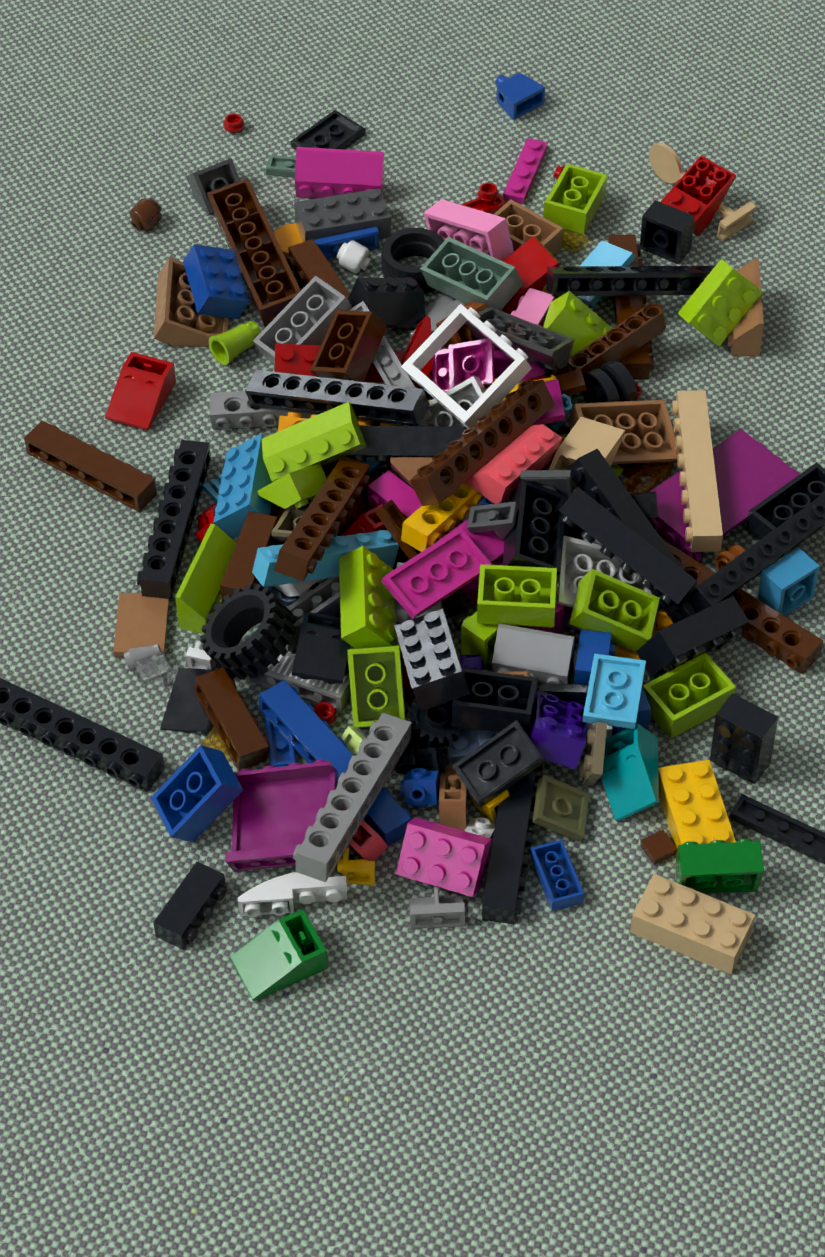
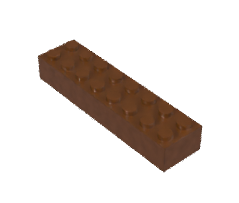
M246 178L208 192L207 195L212 212L229 249L235 252L243 281L266 328L301 290L251 183Z

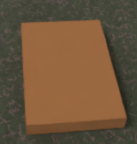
M142 593L119 594L114 657H124V653L128 652L129 648L150 646L157 643L161 648L163 657H165L170 599L142 596Z

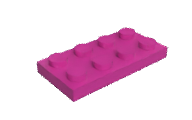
M460 527L385 575L381 582L409 616L415 619L479 577L480 564L492 565V563Z

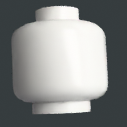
M353 240L348 243L344 242L336 257L339 259V265L353 274L359 273L361 269L365 271L371 262V259L368 258V248Z

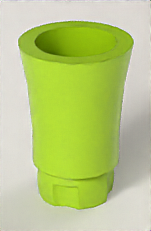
M249 321L221 334L211 336L208 343L213 357L221 365H227L235 357L255 345L253 340L261 333V329L254 321Z

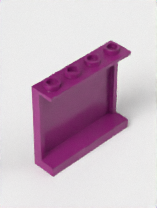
M316 760L310 764L291 763L284 767L265 766L259 770L240 769L238 772H234L243 791L233 800L232 851L226 852L225 862L234 872L296 865V860L293 859L294 850L298 844L303 843L307 828L310 825L313 826L316 822L319 809L321 807L324 808L327 804L330 791L337 788L338 771L330 761Z

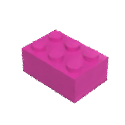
M415 817L407 823L396 875L473 897L481 888L492 839Z

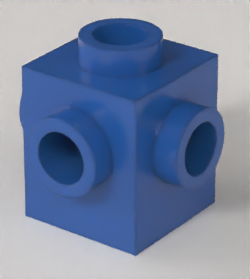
M415 768L407 771L405 779L400 782V794L405 796V804L413 805L415 808H425L428 805L438 804L440 791L439 771H426L424 768Z

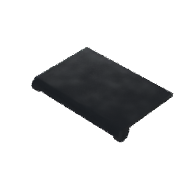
M178 668L160 727L161 730L201 732L206 737L212 735L213 725L194 693V686L197 676L215 671L216 669Z

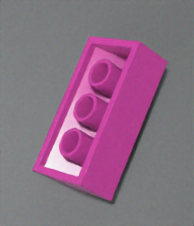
M297 147L295 167V193L297 198L317 199L379 188L383 195L385 186L384 152Z

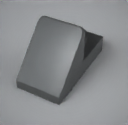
M507 502L471 506L467 529L471 533L494 531L501 540H504L515 525L518 503Z

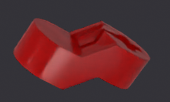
M217 504L209 507L197 517L199 529L194 534L200 543H202L210 524H214Z

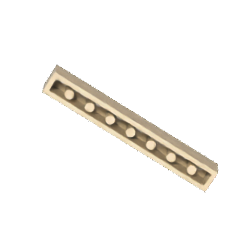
M706 390L677 391L676 401H672V415H676V418H674V432H678V436H676L675 445L676 450H680V454L677 456L678 468H682V472L679 474L680 486H684V490L681 492L682 505H686V509L683 511L684 523H688V527L685 530L686 542H690L691 552L721 551L723 531Z

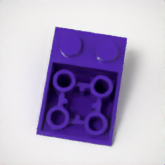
M538 693L529 738L546 761L576 770L586 744L587 723L583 722L585 707L577 702L559 700L552 694L543 695Z

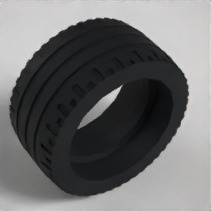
M415 227L405 228L391 234L384 242L382 248L381 264L383 277H411L417 281L424 294L435 291L436 289L428 286L420 270L422 266L408 267L399 264L397 261L410 256H422L429 259L444 242L443 238L434 231Z

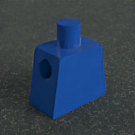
M517 73L509 78L499 75L495 80L497 102L513 120L543 105L545 102V87L522 73Z

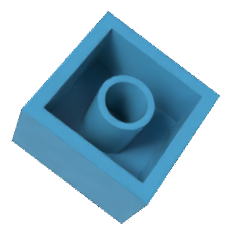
M800 548L791 553H786L779 561L762 570L757 599L784 616L814 598L820 566Z

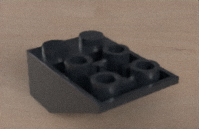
M304 612L292 669L293 676L306 680H321L328 684H343L348 661L347 650L350 649L351 645L341 638L340 617Z

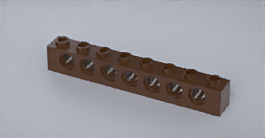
M528 379L520 383L519 389L505 396L506 400L493 406L488 415L482 416L476 421L477 424L463 431L462 437L450 442L444 452L436 454L432 457L433 461L417 470L418 474L410 479V482L422 506L437 505L443 502L555 405L544 380L533 381Z
M344 455L341 457L279 550L275 567L276 572L300 581H304L308 573L313 574L317 562L323 558L325 549H329L333 536H337L341 524L344 525L348 513L353 511L356 500H360L363 489H367L371 476L368 475L370 465Z
M663 540L683 570L697 580L695 587L715 573ZM739 589L730 596H734L749 620L741 628L743 633L740 634L747 641L761 647L769 655L775 656L786 663L788 667L797 670L801 674H804L821 656L823 640L742 589Z

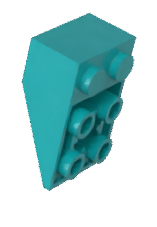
M638 723L635 729L627 728L606 738L603 775L601 778L617 822L659 803L658 737Z

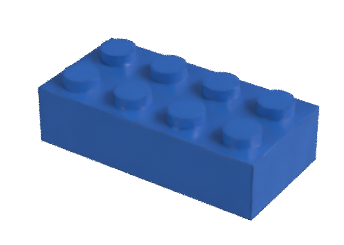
M563 840L531 847L530 858L551 911L584 903V892Z

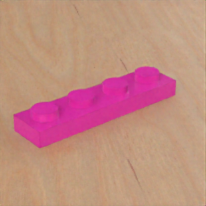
M527 138L504 190L503 199L505 201L511 199L524 205L548 149V142Z

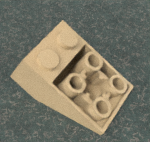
M580 417L557 449L549 470H567L579 457L597 448L611 467L626 431ZM573 482V488L576 489L577 486Z

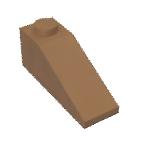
M445 766L446 773H440L439 824L465 830L467 788L452 766Z

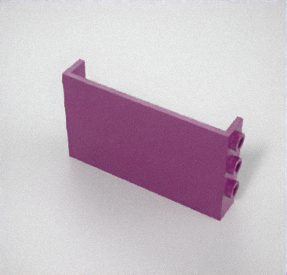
M742 429L713 448L723 536L748 519L750 509L800 475L798 471L793 470L780 457L775 456L763 444L757 442ZM681 470L650 491H656L658 518H648V520L667 543L701 563L703 552H691L690 542H686L685 530L688 527V523H684L683 511L686 509V505H682L681 492L684 490V486H680L679 483Z

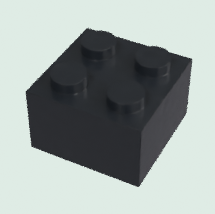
M655 200L642 215L641 249L679 265L692 247L695 216Z

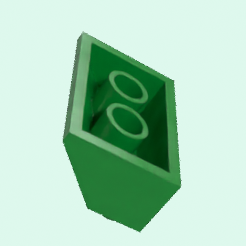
M740 839L737 842L726 843L723 840H715L709 844H698L697 842L690 841L678 845L676 853V883L703 894L758 891L764 873L760 841Z

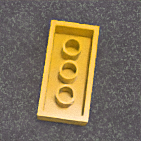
M710 760L658 768L659 797L673 843L677 849L678 845L690 841L697 842L698 844H709L715 840H723L726 843L736 842Z

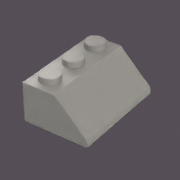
M499 623L493 654L492 672L530 671L531 677L538 678L537 687L540 684H570L574 671V637Z

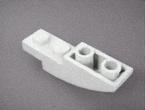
M297 872L275 877L253 887L238 897L240 917L294 913V903L311 904L321 901L338 902L340 900H348L346 876L329 877L326 882Z

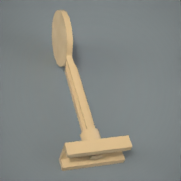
M658 142L651 146L649 160L656 175L666 183L673 184L680 180L685 173L682 170L681 161L676 152L665 143ZM750 201L734 211L721 203L717 212L723 220L719 223L716 237L723 242L753 222L754 218L749 214L756 210L757 206Z

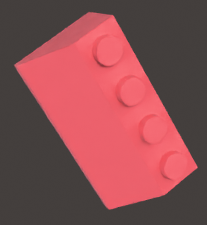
M543 424L532 425L465 483L492 503H504L520 483L521 470H542L553 460L562 437Z

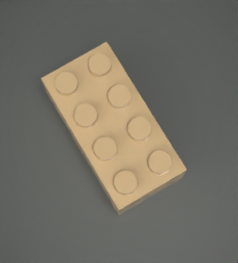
M653 874L632 914L630 933L732 975L752 934L755 914Z

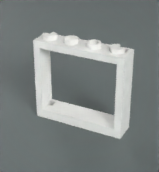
M460 304L401 367L411 379L467 428H471L477 424L476 421L480 417L488 415L491 412V408L499 404L532 368L526 361L528 356L520 348L514 350L511 347L513 343L505 335L502 334L499 337L495 333L497 330L487 320L484 323L480 321L479 318L481 316L472 307L467 310ZM466 321L471 323L514 360L467 411L420 371Z

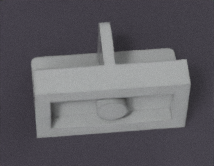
M434 887V897L409 899L410 929L465 926V905L462 896L439 897L438 887Z

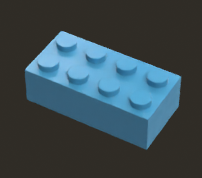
M263 434L250 438L245 443L231 448L225 456L226 459L213 523L232 539L240 535L249 511L270 515L272 502L260 497L257 493L258 490L272 483L263 460L261 439L266 437Z

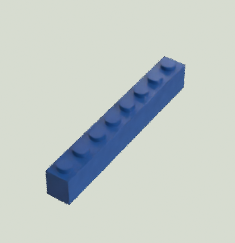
M283 680L259 694V710L283 737L293 745L295 750L308 764L316 760L330 761L338 771V780L342 772L346 773L353 754L347 749L344 740L335 736L329 724L316 715L314 708L302 700L295 687H291ZM382 787L363 820L380 835L389 847L405 836L407 823L412 818L408 810L404 807L401 808L395 801L393 794Z

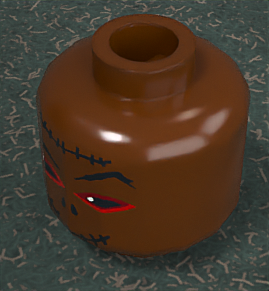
M151 198L140 199L129 212L132 219L130 221L131 225L139 231L141 229L150 231L161 220L162 208Z

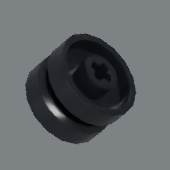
M610 360L599 368H594L583 374L587 390L582 392L587 403L637 401L638 399L637 388L631 374L617 360Z

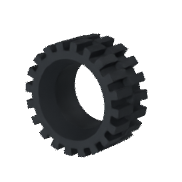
M256 584L255 588L252 585H245L244 591L239 587L234 590L233 596L229 594L224 596V602L221 605L217 602L213 607L216 611L214 614L209 613L206 620L209 623L202 626L201 631L204 635L200 636V641L203 643L202 648L220 668L224 667L229 676H232L234 679L238 677L240 680H246L247 675L251 679L256 678L258 671L262 674L268 672L267 667L270 664L275 667L279 663L277 658L280 655L285 656L288 652L285 648L286 645H292L294 639L290 635L296 634V627L293 625L296 621L291 611L267 587L264 588ZM261 623L250 638L239 644L248 630Z

